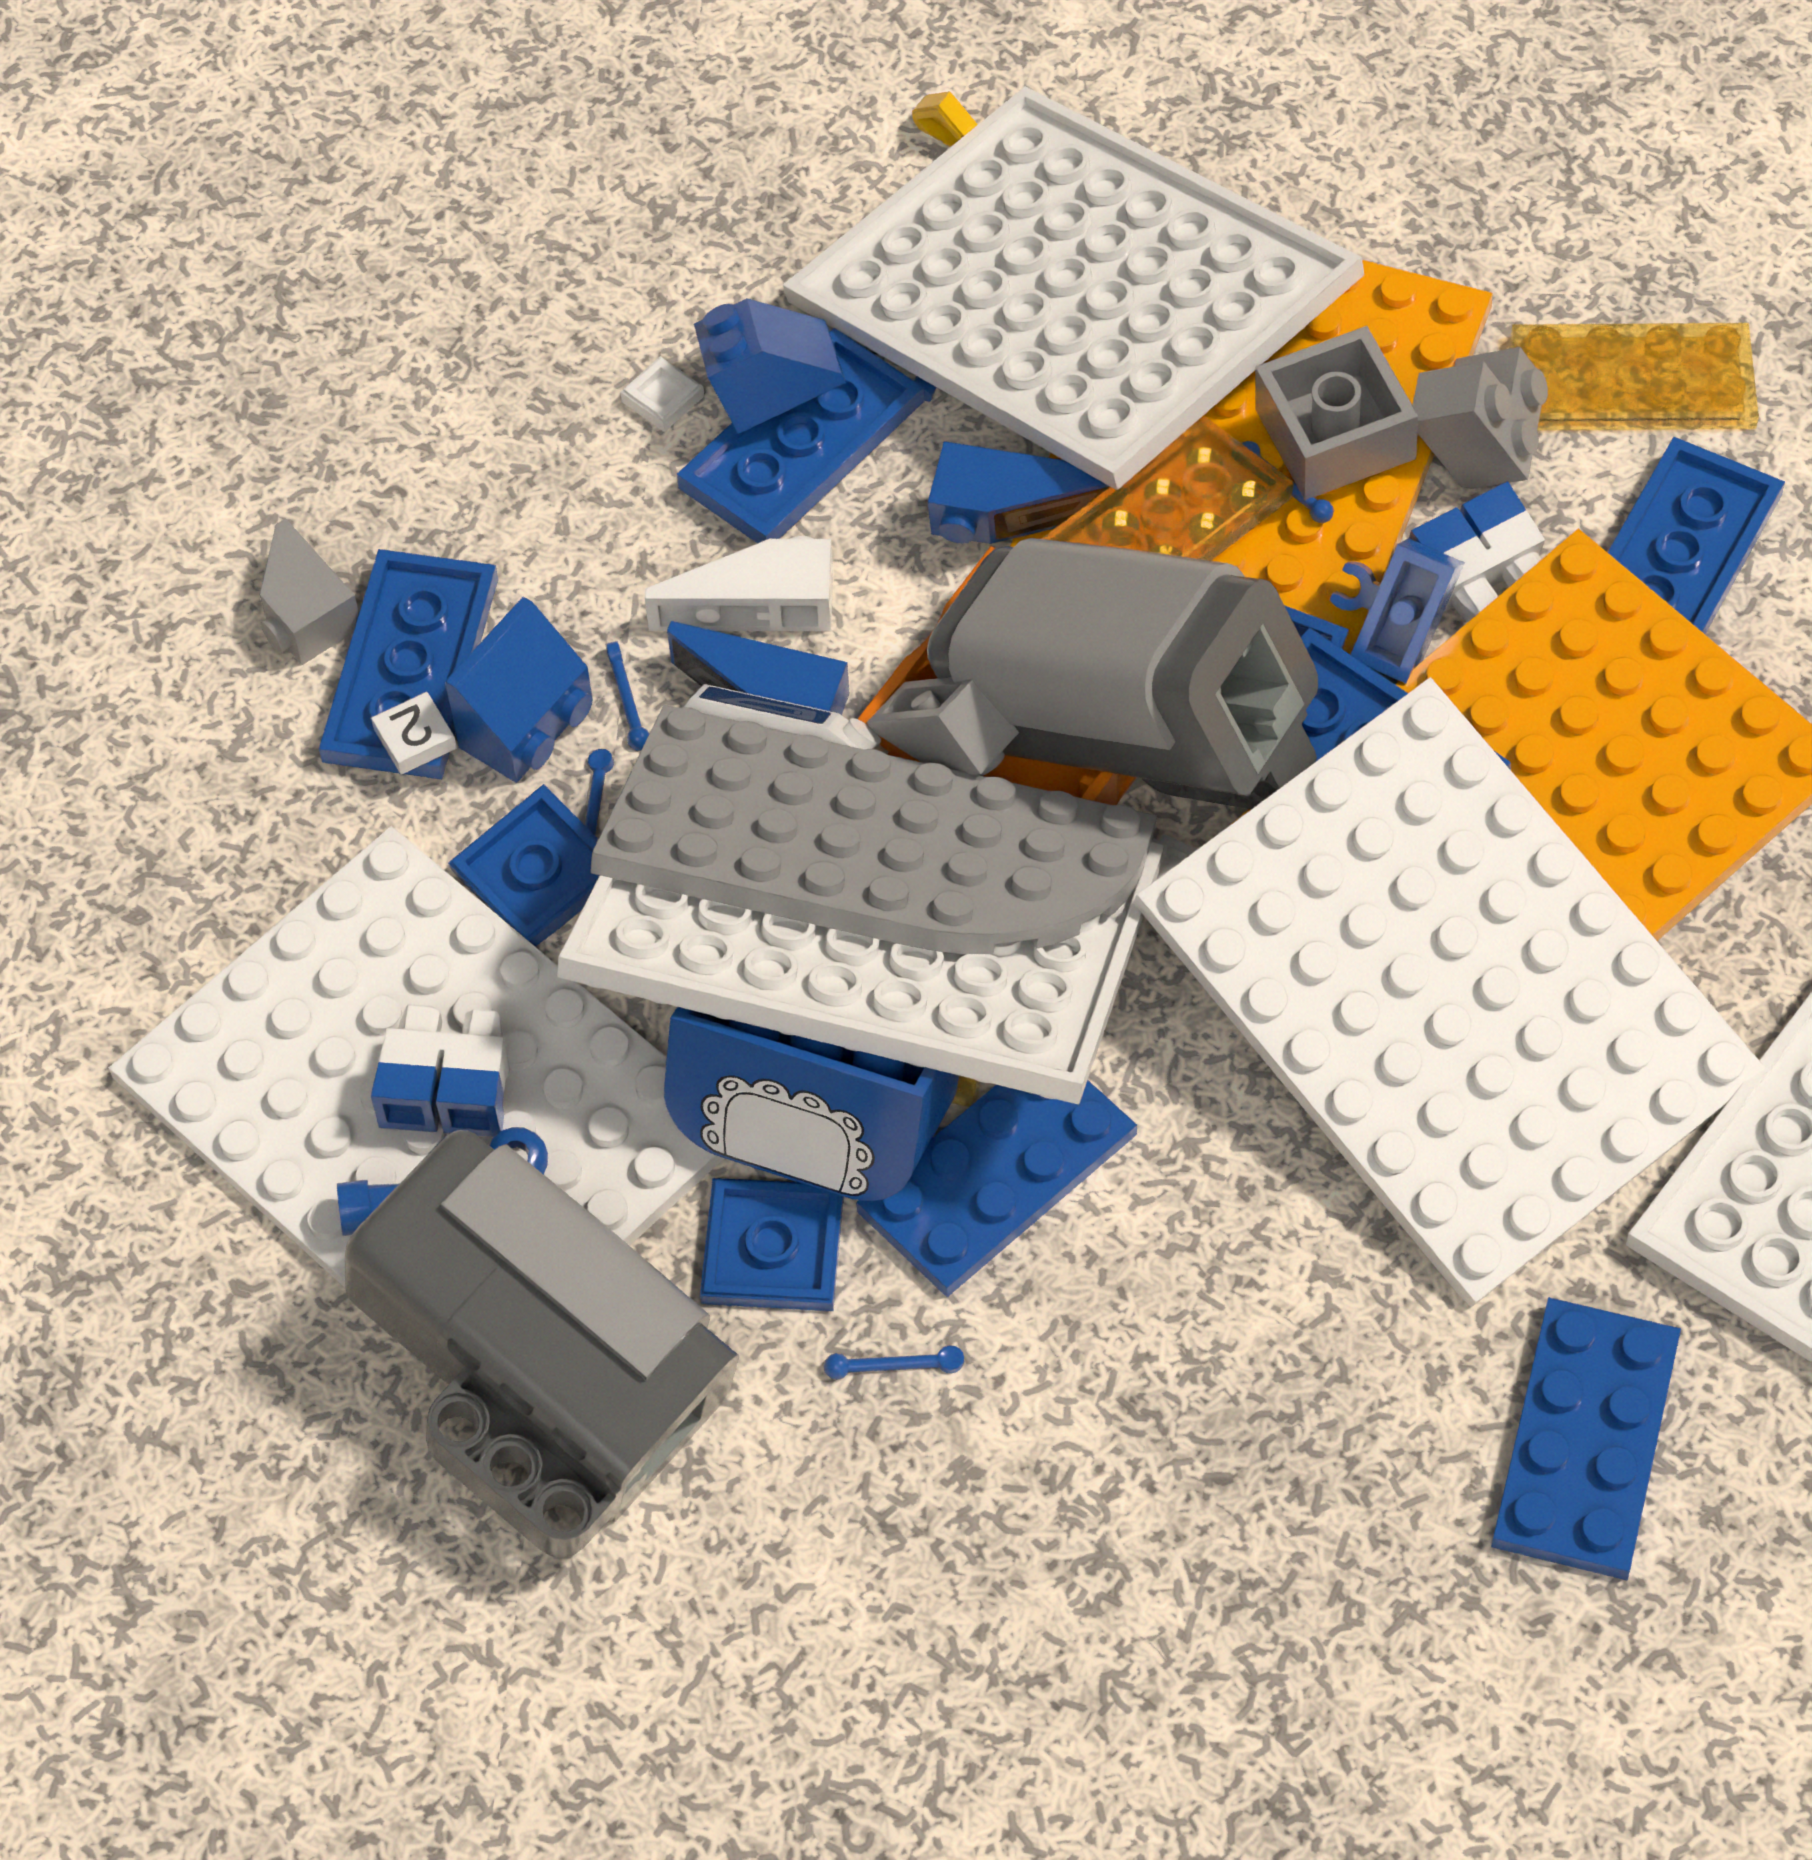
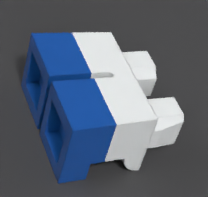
M1508 481L1462 504L1460 510L1456 507L1414 528L1408 537L1465 562L1444 612L1454 607L1466 622H1469L1498 597L1492 588L1493 586L1505 581L1510 587L1541 560L1539 553L1545 542L1541 532Z
M408 1004L398 1029L386 1028L371 1092V1100L379 1128L437 1132L440 1119L443 1133L469 1130L477 1136L495 1137L503 1130L505 1115L503 1097L505 1081L509 1077L510 1072L499 1013L490 1010L473 1009L465 1014L462 1034L441 1032L443 1021L440 1010L432 1006Z

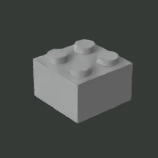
M1368 326L1255 367V410L1304 500L1416 459L1418 415Z

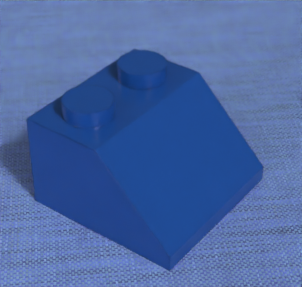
M746 298L734 305L723 304L710 310L703 320L694 323L707 377L738 434L846 383L830 329L824 319Z
M524 596L445 681L458 747L515 783H518L530 768L537 770L547 762L554 749L555 740L568 725L576 727L582 723L588 715L593 702L588 666L538 607Z

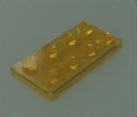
M1749 323L1512 324L1511 348L1521 347L1534 366L1543 372L1547 382L1548 396L1546 402L1541 407L1537 430L1757 428L1759 413Z
M1204 416L1174 440L1121 488L1116 490L1109 487L1042 539L1126 548L1212 561L1292 499L1294 482Z

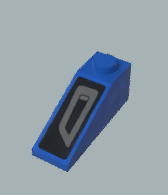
M944 441L928 499L931 535L942 536L948 541L960 544L971 541L993 544L1092 520L1097 515L1122 509L1124 495L1123 486L1116 490L1065 460Z
M670 622L667 634L671 663L701 687L706 684L843 714L850 694L848 662L679 622Z

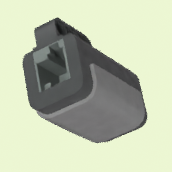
M1035 538L1025 539L1014 547L1005 546L994 549L985 557L934 628L929 638L927 647L928 660L937 678L952 677L954 683L973 679L985 697L1009 724L1014 725L1018 730V735L1003 750V753L1007 756L1142 778L1153 789L1170 796L1246 809L1256 807L1314 764L1317 759L1316 752L1301 725L1308 715L1306 709L1318 691V674L1315 665L1272 583L1264 579L1245 577L1237 566L1228 563L1126 548Z
M457 1130L449 1133L362 1222L346 1245L345 1290L348 1298L424 1365L449 1384L434 1400L428 1412L426 1442L429 1453L442 1467L539 1550L549 1556L564 1558L575 1555L591 1541L609 1520L616 1522L718 1409L731 1389L739 1355L708 1329L710 1315L610 1228L507 1144L499 1146L494 1150L479 1136L469 1130ZM461 1417L472 1422L477 1431L468 1440L459 1442L451 1441L444 1437L439 1427L447 1419ZM511 1461L522 1465L528 1472L529 1477L520 1485L505 1486L495 1480L491 1471L499 1463ZM559 1505L568 1506L580 1516L581 1523L573 1530L557 1531L546 1523L544 1514L552 1507Z

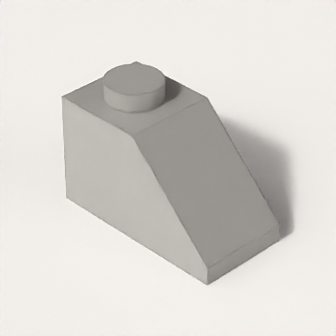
M285 518L277 523L259 594L266 620L261 622V628L267 640L277 652L282 653L288 649L300 664L304 665L354 632L359 612L355 595L290 522Z
M952 677L904 682L867 722L877 735L922 763H938L949 769L980 776L989 773L1002 762L1005 756L1003 750L1019 733L1015 726L1010 725L978 689L973 679L954 683Z

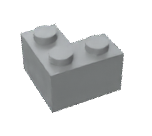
M1521 347L1456 358L1454 367L1419 373L1412 405L1418 415V434L1461 487L1474 489L1503 484L1507 481L1511 483L1528 480L1532 455L1538 449L1539 438L1537 429L1542 404L1547 400L1548 387L1543 372L1534 366Z

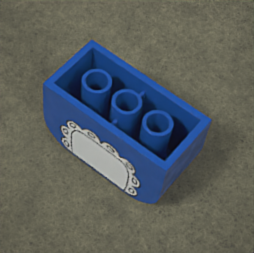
M677 1007L670 1017L664 1099L669 1115L678 1129L690 1141L711 1154L846 1198L860 1201H875L891 1197L902 1190L912 1176L956 1095L959 1075L927 1067H918L906 1062L861 1051H852L841 1046L796 1035H786L779 1031L730 1019H721L714 1015Z

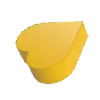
M950 91L928 94L912 110V118L917 128L942 141L949 147L953 146L978 125Z

